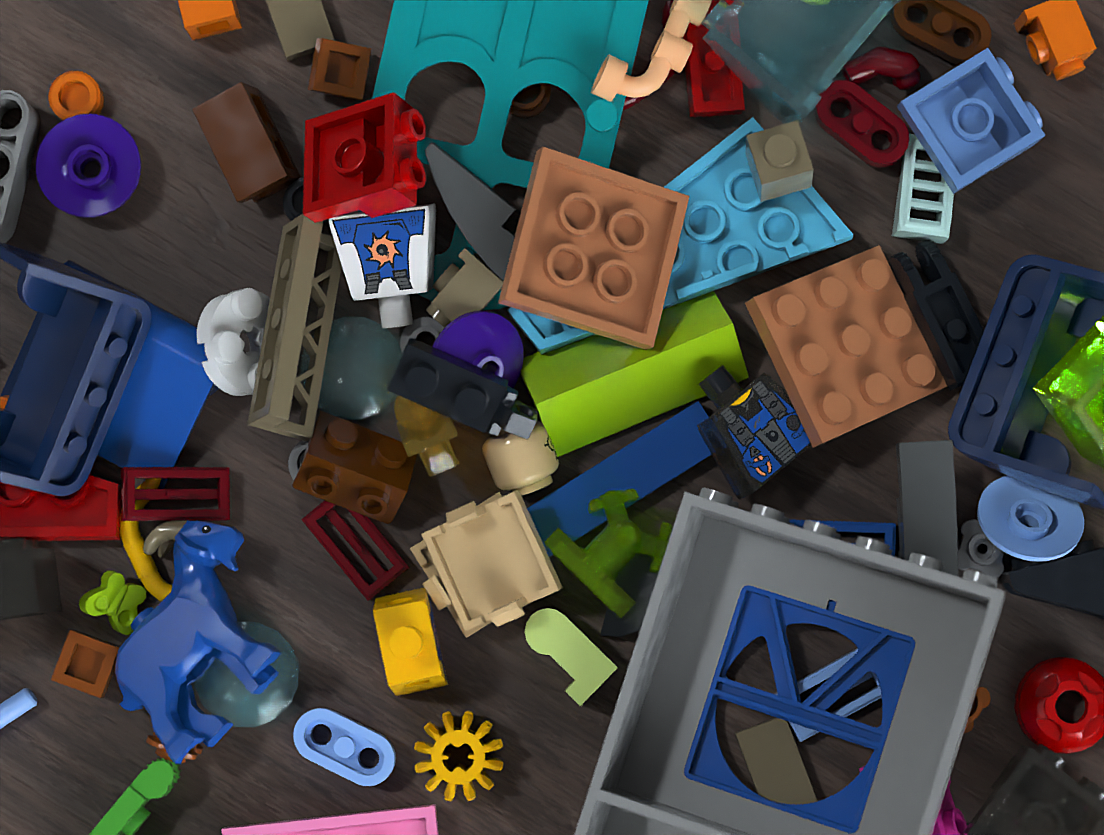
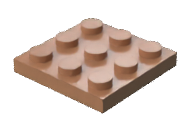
M546 147L540 148L536 151L498 303L645 350L654 347L690 196Z
M880 245L755 296L745 303L813 448L947 387Z

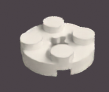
M253 288L235 290L212 299L204 308L197 326V345L204 343L205 354L208 361L202 362L205 373L219 389L233 396L253 395L270 298ZM241 333H246L249 338V352H243L245 343L240 338Z

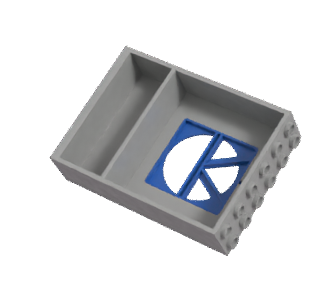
M702 487L699 496L685 492L574 835H932L1005 601V591L996 589L997 579L968 569L964 570L962 578L943 572L945 568L942 566L943 562L913 552L910 554L909 561L891 556L892 550L889 549V545L862 536L857 537L855 545L839 540L841 535L836 533L837 529L815 521L805 520L803 528L788 524L790 519L784 517L785 513L763 505L753 503L751 512L738 509L739 503L733 501V497ZM791 624H816L846 636L858 647V652L806 700L801 702L786 627ZM759 636H763L767 642L778 695L730 680L726 676L736 657ZM868 672L875 673L882 697L881 726L873 727L826 711ZM719 698L873 749L874 751L859 775L845 788L826 799L807 804H784L771 801L744 785L729 767L721 750L717 735V700Z

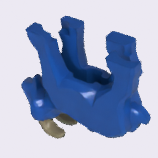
M207 521L164 522L152 529L146 538L143 551L147 555L153 554L158 548V556L164 558L174 547L175 576L172 590L157 607H149L136 616L131 624L133 632L118 649L115 673L119 688L123 694V701L120 703L121 707L128 711H136L145 707L151 717L154 733L164 745L169 758L175 764H181L185 755L201 742L207 747H214L233 726V723L223 716L205 714L197 706L191 685L202 677L215 658L223 662L251 694H261L279 674L270 664L278 658L281 652L270 643L257 642L239 626L228 593L214 570V567L221 563L230 570L237 571L239 569L235 557L236 552L244 542L243 533L235 527Z

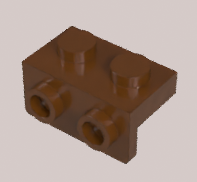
M320 411L314 425L313 436L309 440L303 461L295 476L293 488L380 522L390 524L408 491L419 448Z

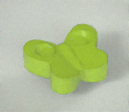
M109 570L103 573L99 587L88 591L80 598L79 607L84 613L92 616L106 614L112 628L116 632L130 635L133 632L131 624L138 615L137 606L145 600L146 590L135 583L126 584L122 574Z

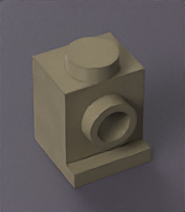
M470 247L464 248L458 255L465 262L462 268L459 269L452 263L432 286L439 294L434 298L426 311L443 327H446L450 322L463 314L482 311L502 289L504 281Z

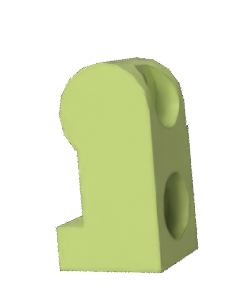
M550 608L538 610L526 622L525 637L527 643L539 654L550 655L574 679L565 689V692L580 706L618 668L558 610Z

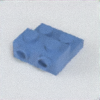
M986 48L921 88L897 105L898 110L953 194L1028 150L1045 136L1041 129L1043 122L1039 112L1029 101L1023 102L1012 85L1014 84V77L1010 68L1001 58H995L989 48Z

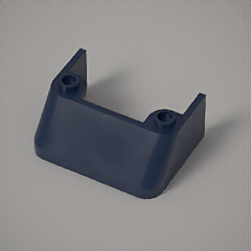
M0 242V259L21 271L17 283V292L20 300L32 310L43 313L4 409H0V482L52 495L67 496L78 491L89 477L149 332L152 321L151 311L146 302L127 291L53 259Z
M1026 255L1013 262L1007 270L949 421V439L953 440V446L965 456L1034 488L1104 510V492L1094 483L1069 476L1072 461L1066 446L1056 438L1041 434L1076 339L1092 343H1104V272L1041 255Z

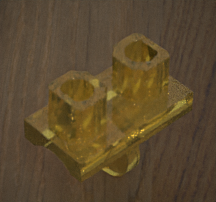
M397 395L394 402V411L399 422L396 424L408 457L419 453L429 477L458 465L459 462L449 440L458 436L451 417L444 416Z

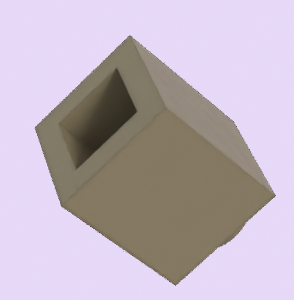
M798 120L746 135V157L760 202L811 188L814 169Z

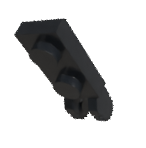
M929 239L918 243L915 246V252L924 276L932 281V283L924 285L907 253L899 252L890 256L889 265L902 292L906 294L904 299L951 391L964 385L984 330L956 273H951L937 244L935 245L934 241L931 242Z

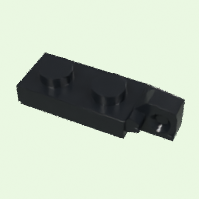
M409 338L388 382L387 391L483 433L487 431L498 436L501 429L511 434L529 439L537 423L538 409L517 401L519 392L508 386L507 379L414 338Z

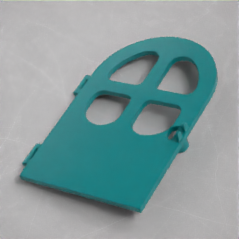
M394 0L372 99L394 92L405 101L411 81L418 73L430 66L445 62H456L469 66L481 78L485 88L484 105L475 140L468 145H458L425 137L423 140L417 141V158L423 164L429 165L425 150L431 142L436 143L492 189L500 183L527 188L534 162L508 156L502 147L510 108L516 95L531 85L540 83L551 84L567 92L578 103L583 112L586 127L578 158L609 169L626 96L616 94L614 99L609 102L592 94L591 89L598 71L608 54L629 63L626 74L631 76L649 0ZM457 224L448 250L442 254L434 255L433 285L452 263L459 269L462 268L465 262L458 255L464 248L470 247L475 251ZM432 288L427 292L417 294L433 301L439 292ZM501 290L483 310L508 307L498 303Z

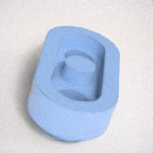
M312 709L303 714L295 725L293 732L294 744L303 757L358 785H377L383 782L394 769L396 753L394 746L386 736L332 709ZM324 724L330 728L332 736L327 744H319L314 740L313 729L316 725ZM373 748L378 752L379 762L377 766L368 768L361 763L360 753L363 749Z

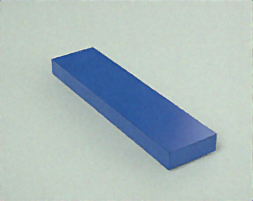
M699 401L527 508L549 557L726 446V443Z

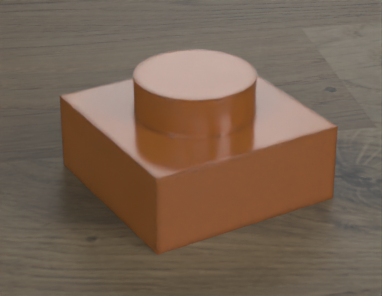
M317 38L308 90L354 100H363L372 48Z
M74 629L69 630L51 680L95 697L104 698L115 671L116 658L120 646Z

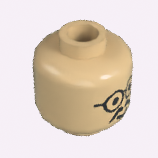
M537 421L529 439L501 429L498 436L493 435L488 438L482 447V452L494 483L501 490H512V492L519 490L522 496L544 488L553 482L551 474L557 470L559 458L542 422Z

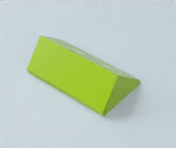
M714 291L663 309L654 347L645 350L595 334L544 354L537 352L523 358V366L520 370L535 409H538V417L549 434L558 457L716 392L706 378L721 366L733 378L734 384L749 378L734 325Z

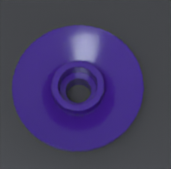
M98 114L75 115L56 124L42 140L36 156V176L46 198L61 211L80 218L101 217L119 209L134 193L141 175L140 152L131 134L115 120ZM91 161L100 162V173L94 178L85 177L84 167Z
M473 311L457 317L441 331L432 346L480 368L488 362L485 370L507 379L508 386L514 388L523 366L524 351L518 331L506 318L490 311Z

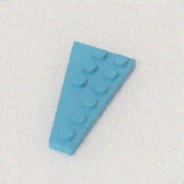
M754 117L664 186V188L690 197L663 309L853 239V233L812 185L811 188L760 202L746 157V135L764 130ZM512 307L507 310L510 317L541 354L595 335L594 333Z

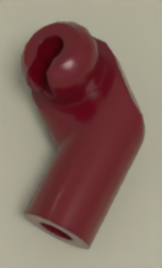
M884 46L876 47L841 64V71L845 80L854 82L857 85L882 75L893 78V84L898 89L909 90L917 86L921 79V74L918 70L920 64L911 53Z

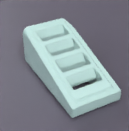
M909 134V145L902 158L892 237L919 241L930 239L931 242L944 244L949 239L954 194L942 176L941 182L914 179V170L938 174L940 172L933 162L915 159L916 150L925 151L915 134ZM912 189L939 193L938 202L912 198ZM910 210L936 212V220L911 218Z

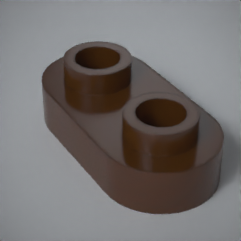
M895 0L891 7V23L899 35L953 64L960 65L990 45L991 28L988 21L980 13L956 0ZM911 8H918L923 12L925 20L921 23H915L909 19L907 11ZM957 32L965 33L970 39V46L960 47L956 45L953 40V34Z

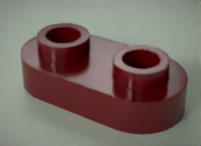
M848 80L830 82L823 87L816 98L814 116L819 126L868 165L879 168L891 166L899 161L906 152L909 145V131L905 123L856 83ZM835 102L844 103L849 110L848 116L844 118L834 116L831 112V105ZM875 134L886 136L889 141V148L886 150L876 149L871 141L872 136Z

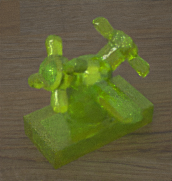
M632 488L625 491L609 490L589 502V514L604 510L608 525L585 548H579L559 527L543 543L619 619L636 602L615 583V577L637 553L652 556L649 572H659L673 530L670 523L663 521L660 524L658 536L644 533L635 522L628 518L625 504L636 501L639 498L637 491Z

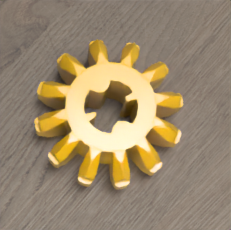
M469 710L465 711L462 717V725L459 728H456L452 712H444L442 720L446 728L445 733L436 724L428 722L424 726V730L436 743L417 741L414 746V750L419 753L431 754V759L420 761L414 766L417 773H424L434 769L436 774L425 785V788L430 792L437 788L441 780L448 782L444 793L446 801H453L457 785L460 784L463 786L466 799L468 801L474 800L476 790L472 780L476 779L487 790L494 786V781L482 770L483 767L494 771H501L503 769L504 762L502 760L486 757L487 752L497 751L503 747L502 739H493L484 743L482 737L491 730L493 724L486 720L476 732L470 730L474 713ZM450 743L457 748L464 743L468 744L473 750L468 755L469 759H474L473 764L467 768L460 763L455 768H452L445 760L451 755L445 752V748Z

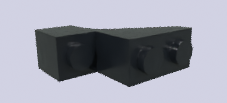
M1093 539L1079 542L1070 553L1055 560L1029 561L1020 558L1011 559L1013 570L1005 571L999 576L1001 586L1009 594L1085 613L1104 621V547L1095 548Z

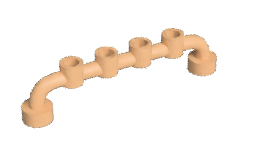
M673 0L669 12L670 16L651 54V62L646 72L637 77L627 75L629 63L608 54L598 71L591 93L611 102L616 94L637 98L648 96L658 90L667 78L670 69L680 73L684 68L693 48L692 43L683 39L689 23L700 26L712 0Z

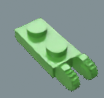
M157 758V761L152 760L151 764H147L148 768L142 770L89 835H121L122 833L134 835L151 814L144 807L149 800L168 795L174 788V783H178L177 780L181 777L180 772L182 771L179 769L180 764H175L163 758Z

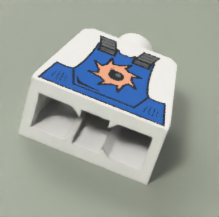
M435 203L412 206L375 218H370L363 212L330 218L329 226L353 300L378 298L382 328L413 324L409 294L423 293L433 288L436 229Z

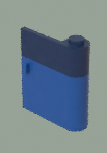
M71 260L64 263L71 268L133 294ZM133 294L149 306L152 316L151 326L98 455L121 468L176 467L209 396L213 395L218 390V387L209 379L202 365V362L208 361L205 354L204 343L197 345V327ZM37 312L0 396L11 394L43 313ZM161 479L159 488H166L170 479Z

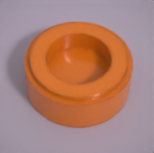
M65 72L53 81L49 89L50 107L62 121L80 114L99 115L103 108L104 96L101 87L90 75L84 72Z

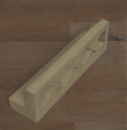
M303 214L284 225L282 229L247 425L298 440L308 441L312 438L342 265L333 236L321 233L323 221L315 223ZM319 248L328 251L325 272L314 278ZM323 280V286L321 289L318 282ZM311 295L319 309L317 320L306 327L305 323ZM313 329H315L314 338L309 333ZM301 345H303L310 357L307 371L296 376ZM306 379L305 389L301 384V381ZM293 394L301 406L299 424L288 421Z

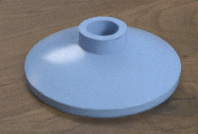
M1008 475L998 478L989 484L983 491L978 503V521L986 537L1000 550L1020 559L1050 561L1063 557L1077 546L1084 531V515L1077 501L1034 488Z

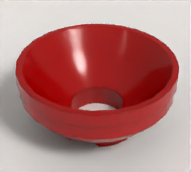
M1055 657L1035 664L1025 673L1019 682L1015 694L1014 709L1022 732L1031 742L1053 753L1070 754L1093 746L1104 735V678L1089 664L1075 658ZM1068 690L1079 693L1085 702L1084 714L1079 720L1072 723L1061 720L1055 709V703L1059 695Z

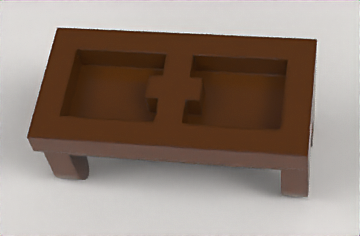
M240 82L192 109L237 202L244 203L250 199L254 203L259 202L301 178L257 88Z

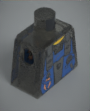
M721 365L698 384L718 408L697 425L698 431L730 488L739 500L757 491L811 446L786 390L771 376L763 373L742 388L726 367Z

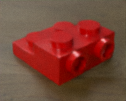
M393 92L305 120L303 215L315 223L357 210H361L370 218H375L417 205V189L424 187L426 183L424 166L417 158V141L423 140L426 136V125L420 112Z

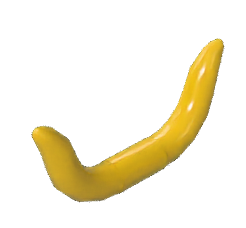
M145 479L136 489H158L161 479ZM135 500V510H142L150 500ZM120 512V537L125 551L145 589L158 601L162 602L171 592L172 585L161 577L152 556L144 553L145 541L139 530V521H121Z

